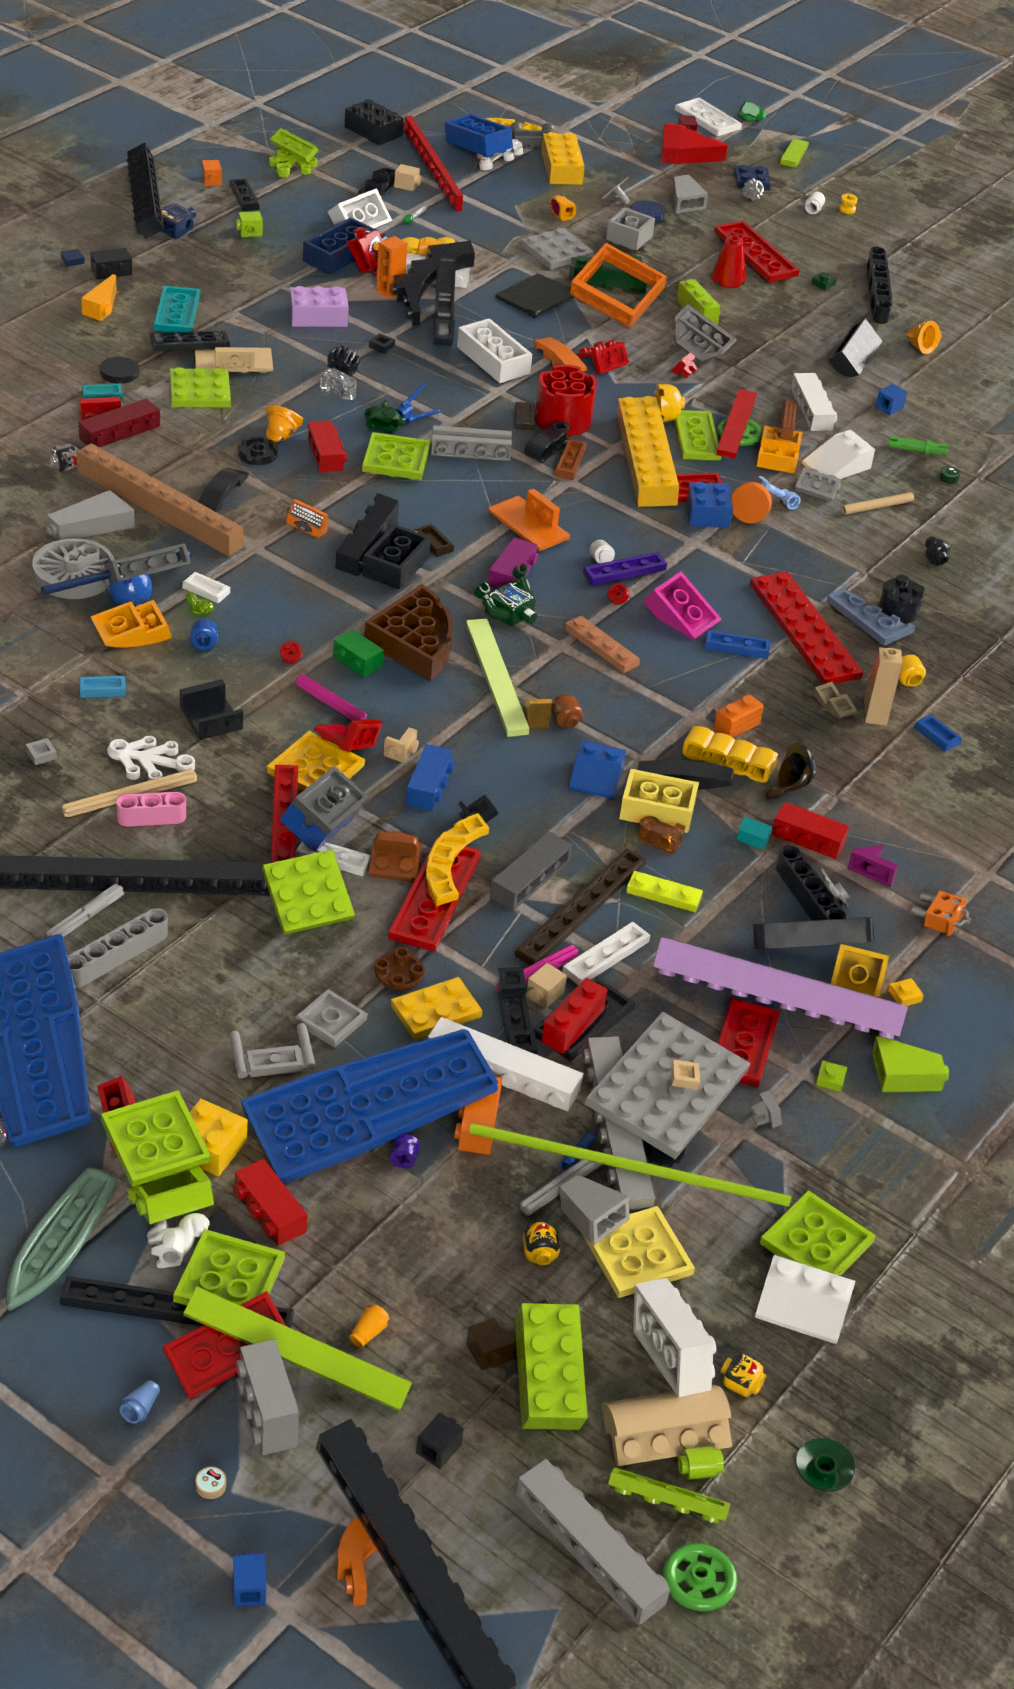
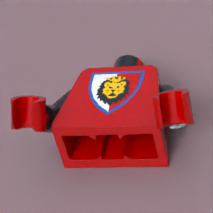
M358 227L353 230L356 238L346 243L361 273L373 271V274L377 276L379 242L388 238L383 233L379 234L377 230L371 232L368 228Z

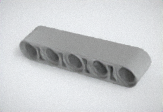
M159 908L151 909L68 955L75 988L85 986L165 940L168 936V914L166 911Z

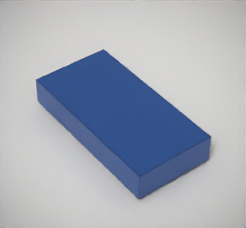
M932 715L915 722L914 728L945 752L961 744L962 738Z

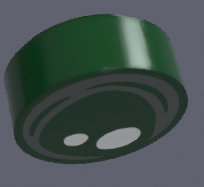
M947 466L941 469L940 478L946 483H956L959 481L961 473L957 468Z

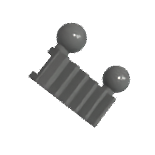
M518 122L510 125L514 139L522 142L524 149L528 145H530L531 149H533L534 145L539 149L542 145L543 133L555 131L554 125L551 123H545L542 126V130H522V125Z

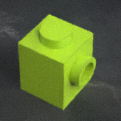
M260 211L239 212V219H236V230L240 231L241 237L262 236L263 219Z

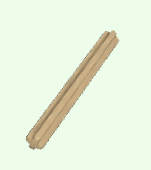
M189 769L63 804L62 813L65 818L116 805L118 797L122 795L159 793L195 783L197 775L194 769Z

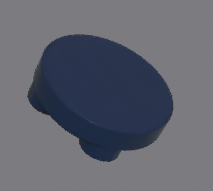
M642 200L631 205V210L655 218V222L664 220L665 209L659 203Z

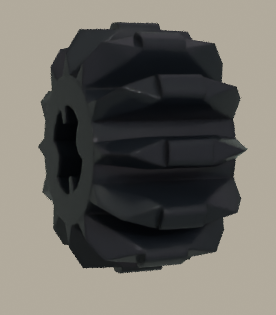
M343 345L340 347L335 346L327 357V367L331 368V372L337 373L338 376L342 375L344 378L347 376L352 377L360 366V356L356 355V351H351L349 347L345 348Z

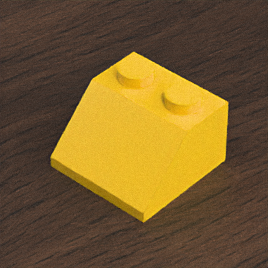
M840 944L831 984L879 997L889 956Z

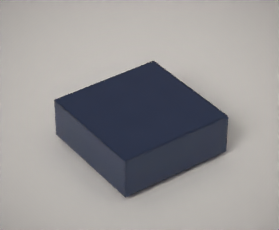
M79 249L61 252V258L67 266L85 263V257Z

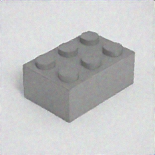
M276 1340L240 1347V1360H236V1369L239 1377L235 1379L238 1395H244L246 1401L243 1402L246 1420L251 1419L253 1424L251 1436L254 1445L259 1444L262 1456L298 1447L299 1410Z

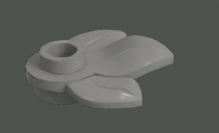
M821 868L820 872L825 879L823 881L825 887L831 892L838 903L841 901L846 908H849L846 900L850 897L840 882L834 885L824 869Z

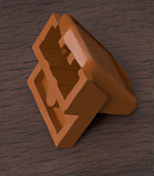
M382 831L377 833L373 840L369 877L414 882L418 875L422 842H419V837L401 831Z

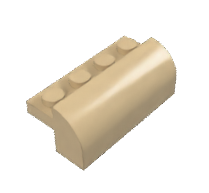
M712 1385L710 1391L678 1397L672 1391L601 1403L605 1433L612 1436L615 1465L617 1466L682 1456L683 1449L712 1446L714 1449L732 1447L728 1418H732L727 1397L720 1386Z

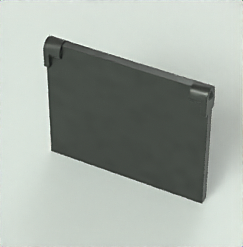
M540 273L496 294L497 299L528 313L533 318L575 297L569 294L570 287Z

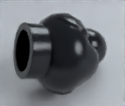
M934 536L927 538L925 541V546L927 547L926 557L935 566L947 563L949 561L950 545Z

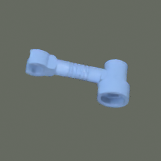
M758 476L762 480L761 485L769 493L782 500L788 509L793 510L799 506L801 499L796 493L790 492L787 489L781 490L769 484L768 480L764 477Z

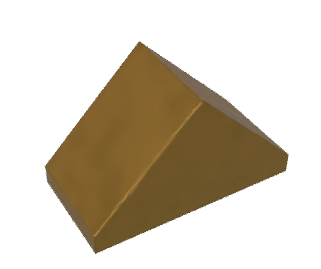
M529 699L522 703L523 713L529 728H549L552 699Z

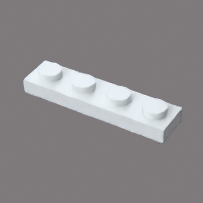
M631 922L564 965L563 973L577 985L585 978L591 980L649 943L650 934L634 922Z

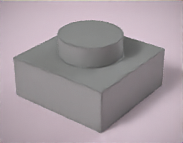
M48 738L26 744V752L34 765L57 759V752Z

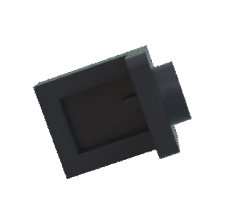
M483 795L467 807L462 801L458 803L462 810L459 813L462 819L479 813L485 823H487L499 814L486 795Z

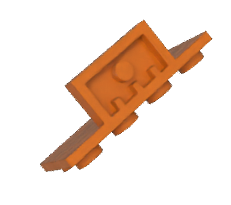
M534 488L527 491L526 500L516 496L488 508L490 514L525 541L537 544L538 551L545 550L570 539V534L558 526L560 508Z

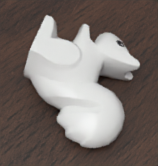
M191 1213L182 1218L179 1226L176 1228H169L166 1220L157 1222L147 1233L148 1244L156 1245L151 1249L152 1255L159 1256L156 1266L158 1268L180 1266L185 1254L193 1247L195 1238L201 1237L204 1229L208 1230L210 1225L209 1219L203 1214Z

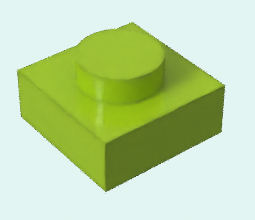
M822 1060L816 1085L841 1092L847 1067Z

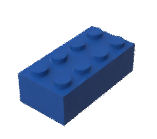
M468 114L445 122L446 142L462 147L464 150L473 151V153L481 154L483 157H492L495 153H504L507 149L513 148L511 127L474 114Z

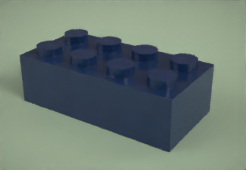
M350 217L303 241V261L327 274H332L355 261L346 243L356 238L353 230L363 227L370 229L372 232L376 231V229Z

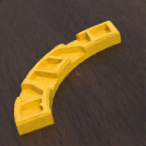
M479 813L455 823L453 828L440 835L431 848L427 860L426 882L431 898L436 906L458 900L459 893L451 876L453 861L466 845L489 834V827Z

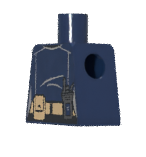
M172 204L161 208L164 230L161 232L176 240L193 229V218L196 217V212L192 207L186 209L178 204Z

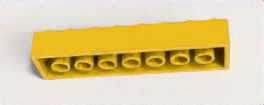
M657 397L618 398L617 419L637 506L678 505L679 483Z

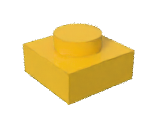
M912 978L891 983L888 990L897 1003L907 1006L922 1002L924 996Z

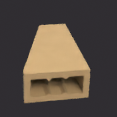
M881 647L878 649L864 692L865 723L887 725L902 667L901 650Z

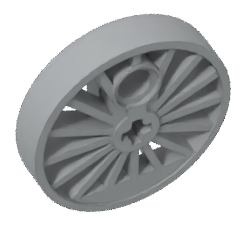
M63 539L51 542L39 549L33 557L32 568L35 582L41 588L42 586L102 572L100 566L115 559L106 547L97 542L86 539ZM102 580L51 593L50 595L66 599H82L95 596L105 591L108 587H106L105 581Z

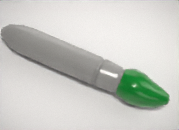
M421 205L409 215H406L403 222H412L413 219L427 210V205Z

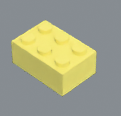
M630 769L619 819L647 825L648 817L652 816L660 822L667 824V829L688 833L699 782Z

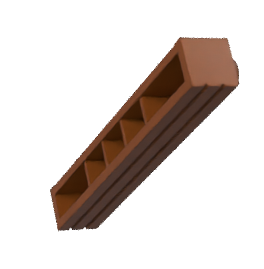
M786 400L782 405L779 427L780 439L791 441L793 439L798 401Z

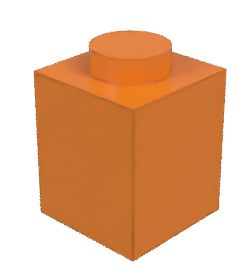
M202 160L204 186H222V169L219 160Z

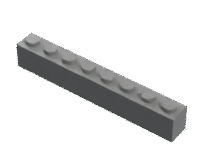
M619 1036L588 1038L587 1048L582 1050L583 1064L588 1066L586 1069L587 1083L592 1085L590 1093L623 1057ZM594 1111L595 1122L600 1123L599 1142L604 1144L603 1153L647 1163L641 1138ZM609 1166L607 1172L609 1186L613 1185V1190L629 1196V1214L654 1206L655 1196L650 1175Z

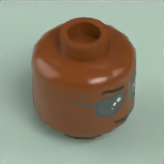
M562 694L554 699L551 712L557 725L568 728L575 727L583 717V711L577 698L573 695Z

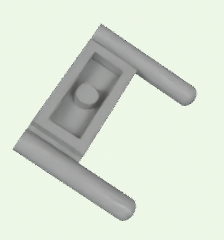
M300 1023L296 1027L301 1047L294 1045L246 1051V1054L243 1053L239 1032H230L229 1038L238 1078H245L247 1075L259 1077L302 1072L305 1068L306 1070L315 1069L316 1064L307 1026L304 1023Z

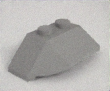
M689 304L675 316L677 345L688 353L691 352L700 362L725 353L737 341L735 337Z

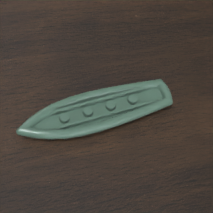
M87 1167L46 1212L21 1246L13 1262L6 1289L7 1310L11 1311L42 1293L69 1267L85 1244L118 1183L116 1177L104 1170Z

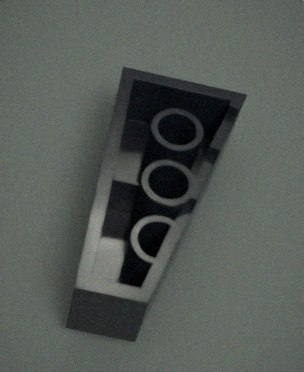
M379 493L376 494L374 497L375 504L373 506L369 505L366 508V515L363 521H357L353 534L349 533L336 551L335 569L357 577L362 573L364 554L393 524L398 525V500Z

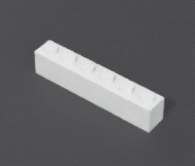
M443 1017L440 1018L429 1034L428 1039L461 1029L468 1030L495 1077L503 1078L502 1085L504 1087L548 1103L556 1108L568 1112L581 1091L583 1073Z

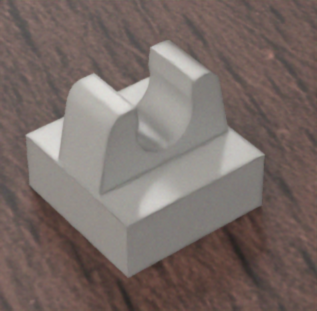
M770 1091L759 1094L760 1102L751 1107L754 1113L752 1117L756 1124L770 1123L772 1128L782 1125L780 1108Z

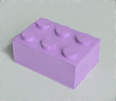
M320 286L314 288L290 287L289 307L292 327H348L349 306L346 288L338 286L332 288Z

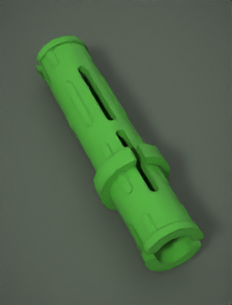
M890 435L888 448L923 452L924 455L936 454L946 456L948 444L935 443L928 439L927 441Z

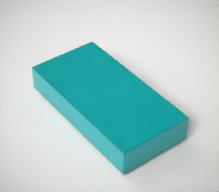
M121 384L82 385L83 399L120 397V400H123Z

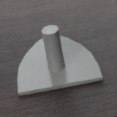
M630 177L625 178L603 196L602 199L614 191L623 204L627 205L630 200L619 186Z

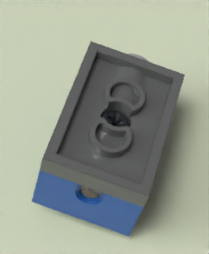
M333 766L295 797L280 821L310 849L316 852L328 839L335 836L342 827H345L355 818L369 797L339 769Z

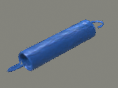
M591 1129V1131L595 1130V1136L587 1132L575 1147L588 1149L595 1141L596 1129ZM566 1156L560 1162L563 1170H567L579 1159Z

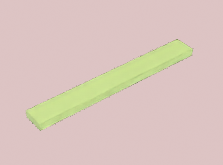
M466 620V629L507 737L529 735L528 723L488 620Z

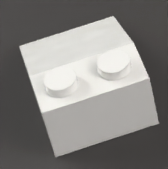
M847 430L834 435L806 457L802 464L808 469H815L820 473L834 475L842 479L871 469L875 449L855 434V432Z

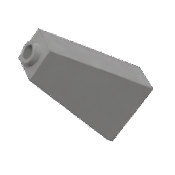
M108 490L48 514L46 529L49 535L53 536L56 540L80 539L131 529L135 527V514L132 507L111 490Z

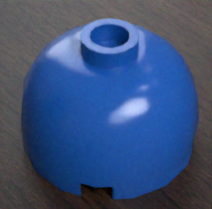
M149 574L132 577L108 585L111 598L118 606L132 601L135 607L150 599L153 591Z

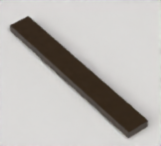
M626 848L515 950V957L529 965L546 958L627 883L634 871L638 872L645 866L646 859Z

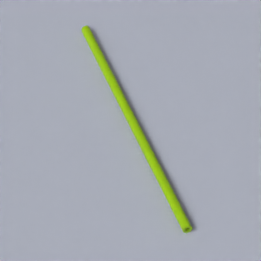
M471 1123L469 1134L783 1206L789 1207L792 1196L474 1123Z

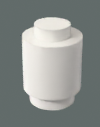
M820 192L810 194L805 202L807 213L817 214L825 203L824 195Z
M596 540L590 546V555L599 564L613 561L615 557L614 549L606 541Z

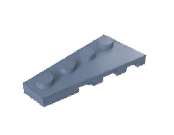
M845 589L833 592L827 597V602L883 646L915 631V625L911 623L906 625L900 622V618L894 614L891 617L884 614L882 608L876 605L865 604V599Z

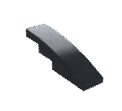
M384 167L373 171L372 179L366 180L365 188L358 191V196L377 188L381 197L394 184L396 170Z
M689 760L639 761L637 769L699 782L698 790L732 786L734 770L731 767Z

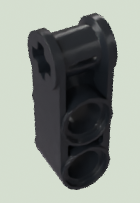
M564 421L554 422L535 438L528 441L524 454L540 463H544L553 454H556L561 448L566 446L569 424Z

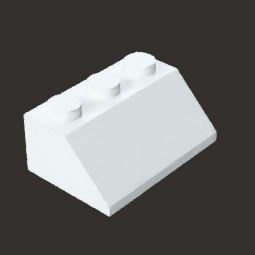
M377 188L339 203L327 211L334 225L350 217L372 228H377L392 221Z
M774 1255L755 1318L837 1344L855 1281Z

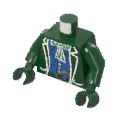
M525 563L520 565V571L517 565L512 571V575L519 579L520 582L514 580L489 594L487 593L490 591V586L486 582L475 588V596L484 600L482 603L485 606V612L491 618L501 620L511 626L523 620L532 624L537 619V613L534 612L536 600L529 580L524 576L528 571Z

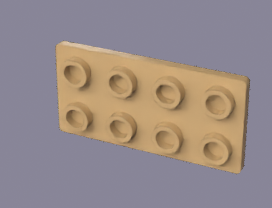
M215 347V349L195 350L196 368L228 369V372L266 373L273 371L271 348Z

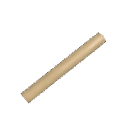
M909 492L842 505L841 512L843 515L909 503L914 501V494Z

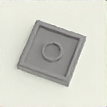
M327 989L295 1016V1024L304 1023L307 1026L308 1032L335 1048L367 1020L368 1013Z

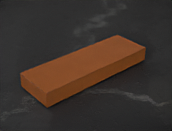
M568 439L555 469L554 476L574 480L587 449L586 442Z

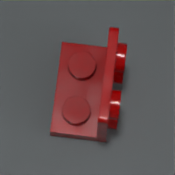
M616 340L596 342L593 347L586 346L580 348V352L576 353L578 357L592 356L596 374H602L629 364L624 342H616Z
M377 719L351 721L347 727L341 724L315 726L314 731L321 734L320 737L322 739L339 744L338 747L340 749L350 752L354 749L374 748L383 722Z

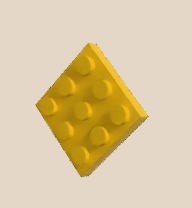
M308 731L267 765V773L274 776L275 765H298V789L304 791L333 766L350 779L364 767L365 759L352 752L344 751L338 745Z

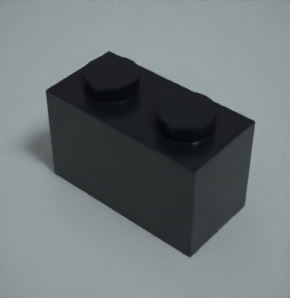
M126 248L90 252L91 270L96 279L109 278L113 274L116 277L132 275V258Z

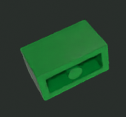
M354 629L334 639L333 657L363 678L383 667L384 650Z

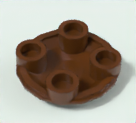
M398 947L395 951L383 954L380 958L376 959L374 966L375 976L379 982L394 990H408L416 987L422 981L425 973V967L420 960L410 954L409 950L404 947Z

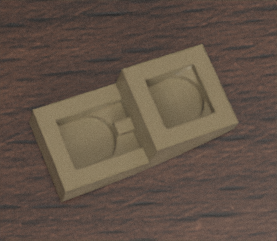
M833 682L817 686L812 691L818 702L838 719L857 712L848 695H841Z

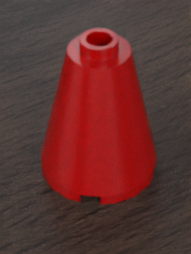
M732 235L726 238L711 272V279L715 284L717 281L720 283V286L726 288H738L741 283L745 284L743 240L740 237Z

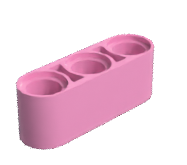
M180 792L122 795L116 801L117 822L126 827L182 823L186 819V796Z

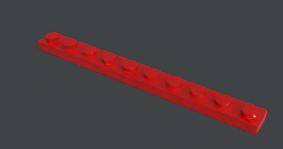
M406 115L405 122L403 123V132L408 136V140L412 142L423 163L426 164L428 171L433 175V179L436 180L444 196L449 200V204L452 205L455 211H462V192L412 115Z

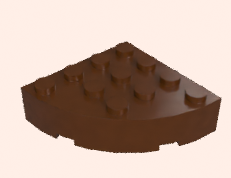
M421 584L365 621L364 637L382 648L384 654L432 681L441 673L448 662L451 653L453 621L448 608L443 606L440 598L429 588Z

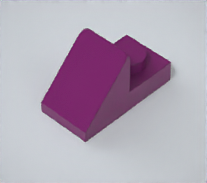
M879 845L853 849L847 869L891 887L896 877L898 864L881 858L884 846Z

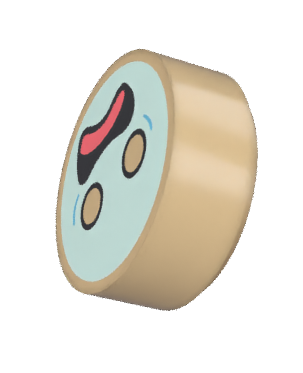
M206 1467L200 1470L195 1479L197 1493L205 1499L220 1497L226 1490L225 1473L217 1467Z

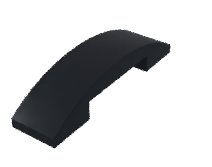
M230 467L222 469L209 482L198 502L218 513L222 509L224 498L235 485L241 486L248 478L249 473Z
M523 967L498 968L500 1006L507 1043L537 1054L538 1048L535 1031L531 1027L525 994L526 982Z

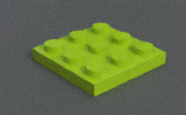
M182 367L170 369L172 407H231L228 369H204L200 367L195 369H184Z
M372 432L363 461L362 472L388 475L390 477H403L410 480H422L431 440Z
M333 849L262 866V872L283 935L354 919L355 913Z
M179 1090L101 1114L100 1120L132 1187L210 1162L211 1155Z
M808 1190L761 1237L760 1244L777 1256L841 1276L874 1242L876 1235Z
M204 1229L173 1294V1302L188 1305L196 1286L237 1305H241L266 1291L270 1294L285 1260V1252Z

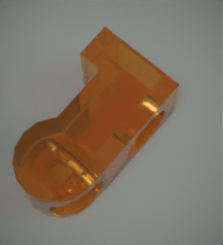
M646 816L640 820L638 839L651 847L674 855L683 842L686 826L677 823L674 827L660 822L656 817Z

